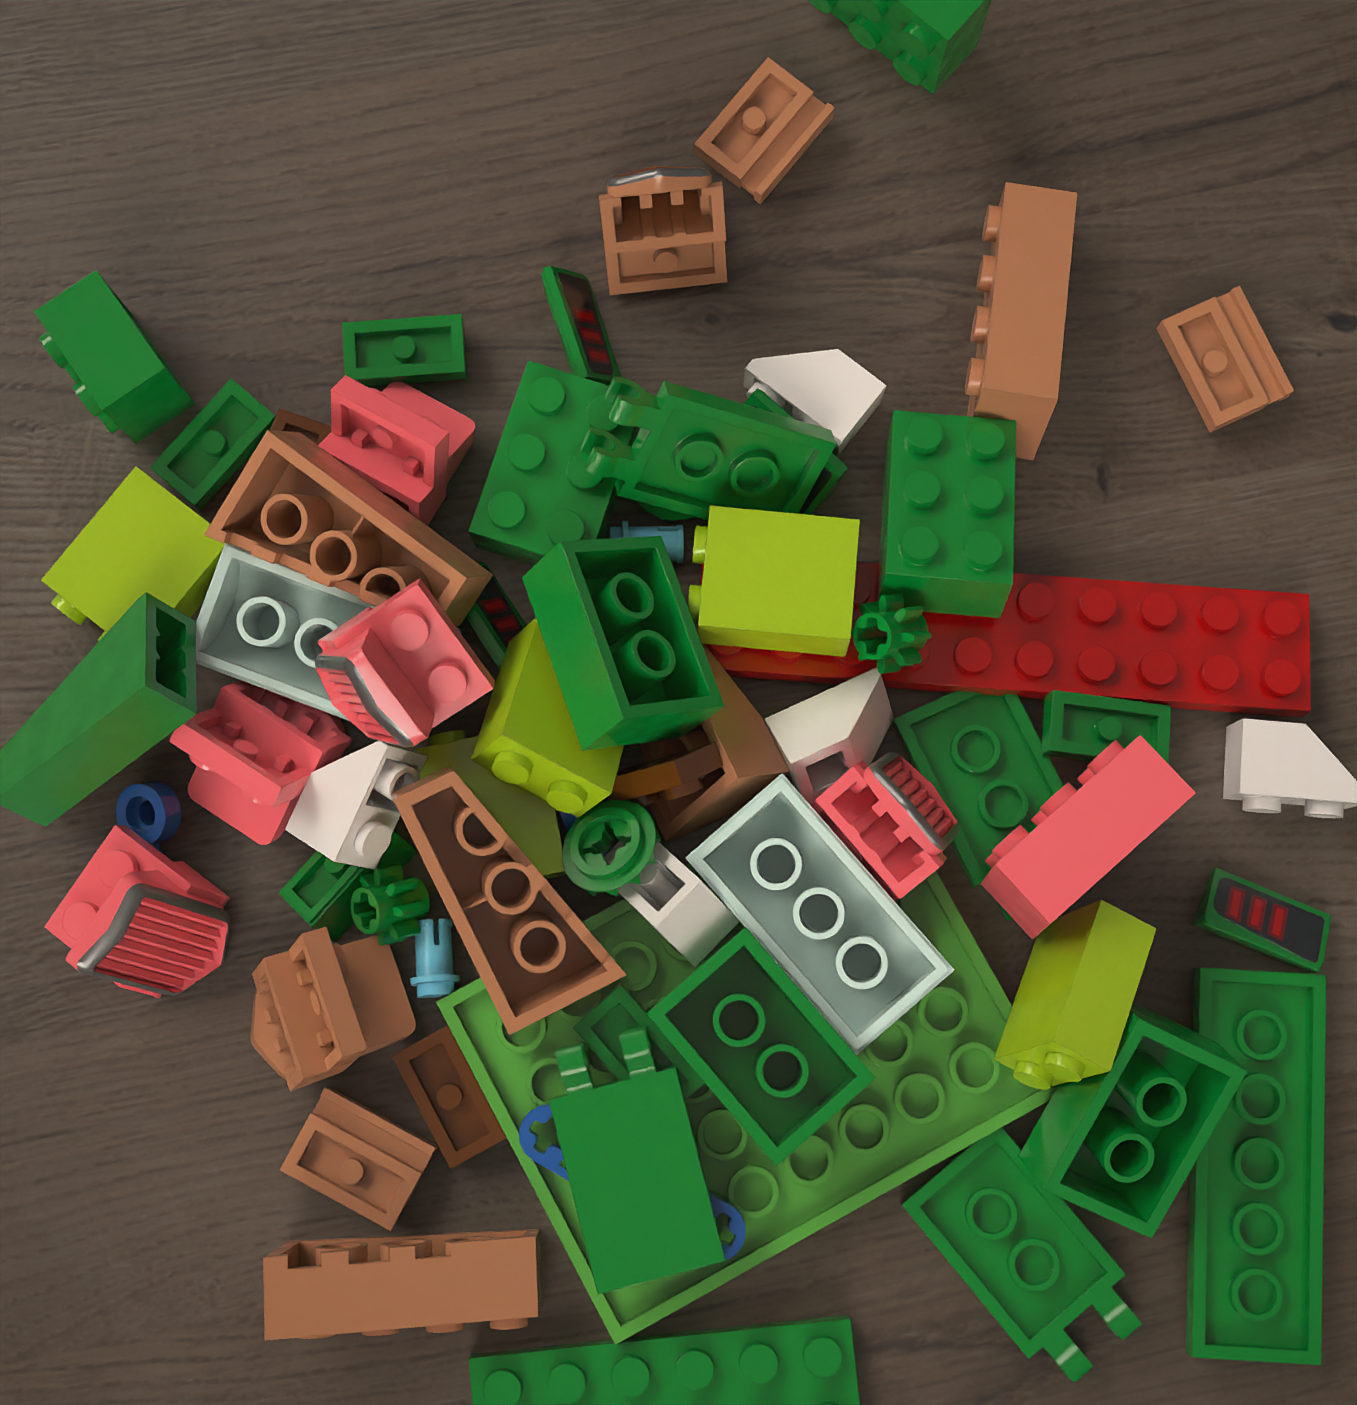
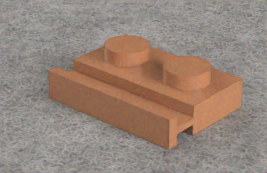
M767 57L695 142L694 154L739 189L743 187L754 196L756 202L761 204L833 119L835 107L829 103L826 105L814 96V91Z
M1240 286L1231 289L1230 292L1216 298L1215 296L1162 320L1156 328L1210 433L1262 410L1269 404L1278 400H1284L1294 392Z
M330 1086L324 1087L316 1107L306 1120L280 1171L383 1228L392 1231L438 1145Z

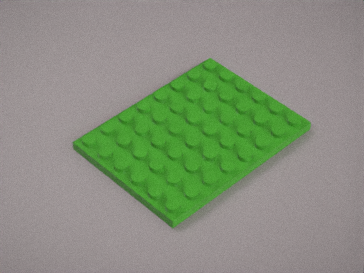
M690 863L687 864V865H685V866H686L691 872H693V873L717 896V898L725 905V903H724V902L719 898V896L712 890V888L706 883V881L700 876V874L693 868V866H692ZM936 871L895 902L952 966L954 971L857 1054V1057L876 1077L868 1086L778 1166L770 1160L706 1083L685 1100L707 1188L731 1202L739 1209L744 1219L746 1237L742 1248L735 1256L724 1262L599 1295L597 1294L570 1183L563 1177L536 1163L524 1153L519 1142V1129L522 1120L532 1109L542 1104H549L551 1097L567 1093L555 1054L558 1048L584 1042L594 1086L618 1080L572 1027L619 985L623 984L645 1011L648 1012L744 929V925L739 922L694 967L630 903L623 899L582 923L625 972L626 976L511 1035L508 1034L481 977L436 1002L615 1345L1051 1099L1057 1085L1051 1086L1048 1090L1032 1088L1016 1080L1013 1077V1069L994 1060L1012 1005ZM553 1116L546 1123H540L536 1120L533 1122L531 1129L539 1135L536 1143L539 1149L546 1151L551 1144L560 1145ZM720 1212L716 1218L720 1238L730 1242L734 1234L731 1233L727 1226L729 1216Z

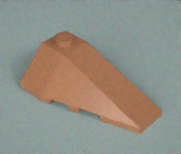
M703 643V649L725 706L684 737L640 743L643 760L646 762L715 742L723 763V767L700 777L704 786L702 789L672 800L667 799L664 790L659 791L660 799L648 804L665 841L676 840L740 810L780 774L783 773L786 776L790 772L764 719Z

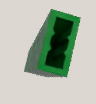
M147 592L139 597L0 750V806L46 827L197 714L196 621Z

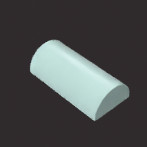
M225 543L196 621V664L350 721L332 705L316 670V657L323 652L317 642L366 608L371 606L374 609L375 606L359 600L358 596L336 587L324 586L308 579L305 574L281 564L269 563L250 555V551L230 543Z
M783 773L685 857L856 1055L954 971L952 966Z

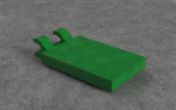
M613 377L604 396L605 402L614 404L608 415L609 420L623 426L639 427L640 430L632 447H630L607 431L589 428L580 451L589 455L584 466L586 472L599 477L616 478L615 486L618 496L709 520L710 506L798 514L837 443L832 431L685 386L663 381L655 396L629 379Z
M954 691L895 718L892 724L912 766L933 784L958 821L959 832L950 843L972 888L981 885V882L991 870L985 860L993 853L992 850L1020 825L1028 833L1032 832L1037 826L1031 819L1040 811V807L1063 787V784L1049 756L1041 755L1042 742L1018 695L1003 694V696L981 695V692ZM998 903L1006 921L1013 919Z
M646 1025L620 1032V1043L630 1077L594 1086L584 1042L558 1048V1051L555 1052L567 1093L551 1097L549 1104L598 1295L725 1261V1253L676 1065L657 1070Z
M1001 1127L962 1150L905 1199L901 1205L1024 1355L1030 1359L1043 1347L1064 1374L1075 1383L1093 1365L1063 1329L1090 1305L1117 1337L1119 1336L1122 1341L1142 1323L1112 1289V1286L1126 1274L1063 1199L1040 1187L1019 1158L1020 1148Z

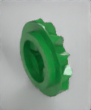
M610 800L595 805L580 816L567 833L562 849V862L566 874L575 885L584 889L593 897L598 892H607L618 896L620 888L629 882L641 885L640 873L646 865L657 864L654 849L655 845L662 840L655 828L654 819L642 806L628 800ZM614 832L624 847L616 850L615 859L610 864L601 853L610 850L611 841L614 840Z

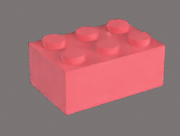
M1141 735L1125 749L1117 740L1111 743L1087 766L1088 769L1077 778L1083 785L1078 791L1069 782L1065 784L1040 807V811L1031 819L1037 826L1032 832L1028 833L1022 825L1018 826L992 850L993 853L985 860L991 870L981 882V885L1032 940L1196 794Z

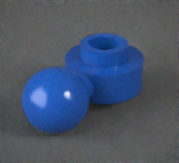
M160 781L138 783L128 786L120 794L116 805V819L118 825L128 826L163 853L160 850V842L170 839L177 832L181 822V806L175 792L165 783Z

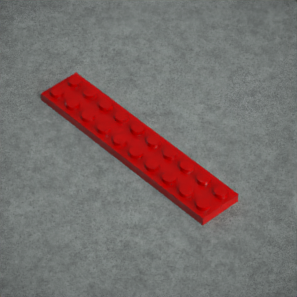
M856 562L851 628H854L857 619L862 616L859 605L861 603L877 601L879 563ZM701 564L700 586H702L704 564ZM1013 573V586L1000 618L923 612L922 615L927 622L928 632L932 636L930 639H927L924 647L918 651L922 662L920 664L903 666L900 671L881 674L885 688L939 692H981V695L995 696L1016 694L1018 697L1045 699V696L1050 691L1058 690L1169 705L1171 708L1304 717L1311 711L1309 594ZM852 634L845 657L705 644L730 677L841 684L877 668V660L859 661V652L854 645Z

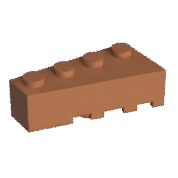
M1006 182L999 206L988 205L984 221L982 241L991 242L990 255L982 256L976 290L984 292L983 306L977 305L972 324L971 342L977 343L975 358L971 357L966 376L965 394L970 395L967 416L1016 420V458L1034 460L1058 400L1077 193Z
M266 431L204 534L221 543H230L250 551V555L269 563L281 564L305 574L308 579L324 586L336 587L358 596L359 600L375 607L421 578L455 626L462 624L493 576L488 570L300 432Z
M449 765L391 793L393 801L509 1035L626 976L625 972Z
M540 1229L288 1241L263 1257L265 1341L289 1338L317 1339L331 1337L336 1334L361 1332L362 1335L381 1336L398 1333L403 1328L426 1327L427 1332L444 1333L464 1329V1323L490 1321V1328L498 1330L527 1327L528 1318L539 1317L543 1307Z

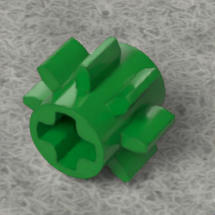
M902 593L881 595L879 601L861 603L859 605L862 616L857 619L854 628H851L854 645L859 652V661L877 660V669L880 674L900 671L903 666L920 664L922 662L918 651L924 647L927 639H930L932 636L928 632L927 622L922 615L924 610L922 605L904 608Z
M401 864L375 869L374 873L360 876L359 880L362 887L356 889L352 895L351 914L354 923L361 932L365 934L377 933L379 946L403 941L406 937L421 933L420 925L417 921L424 920L429 912V895L425 885L419 878L415 876L403 878Z

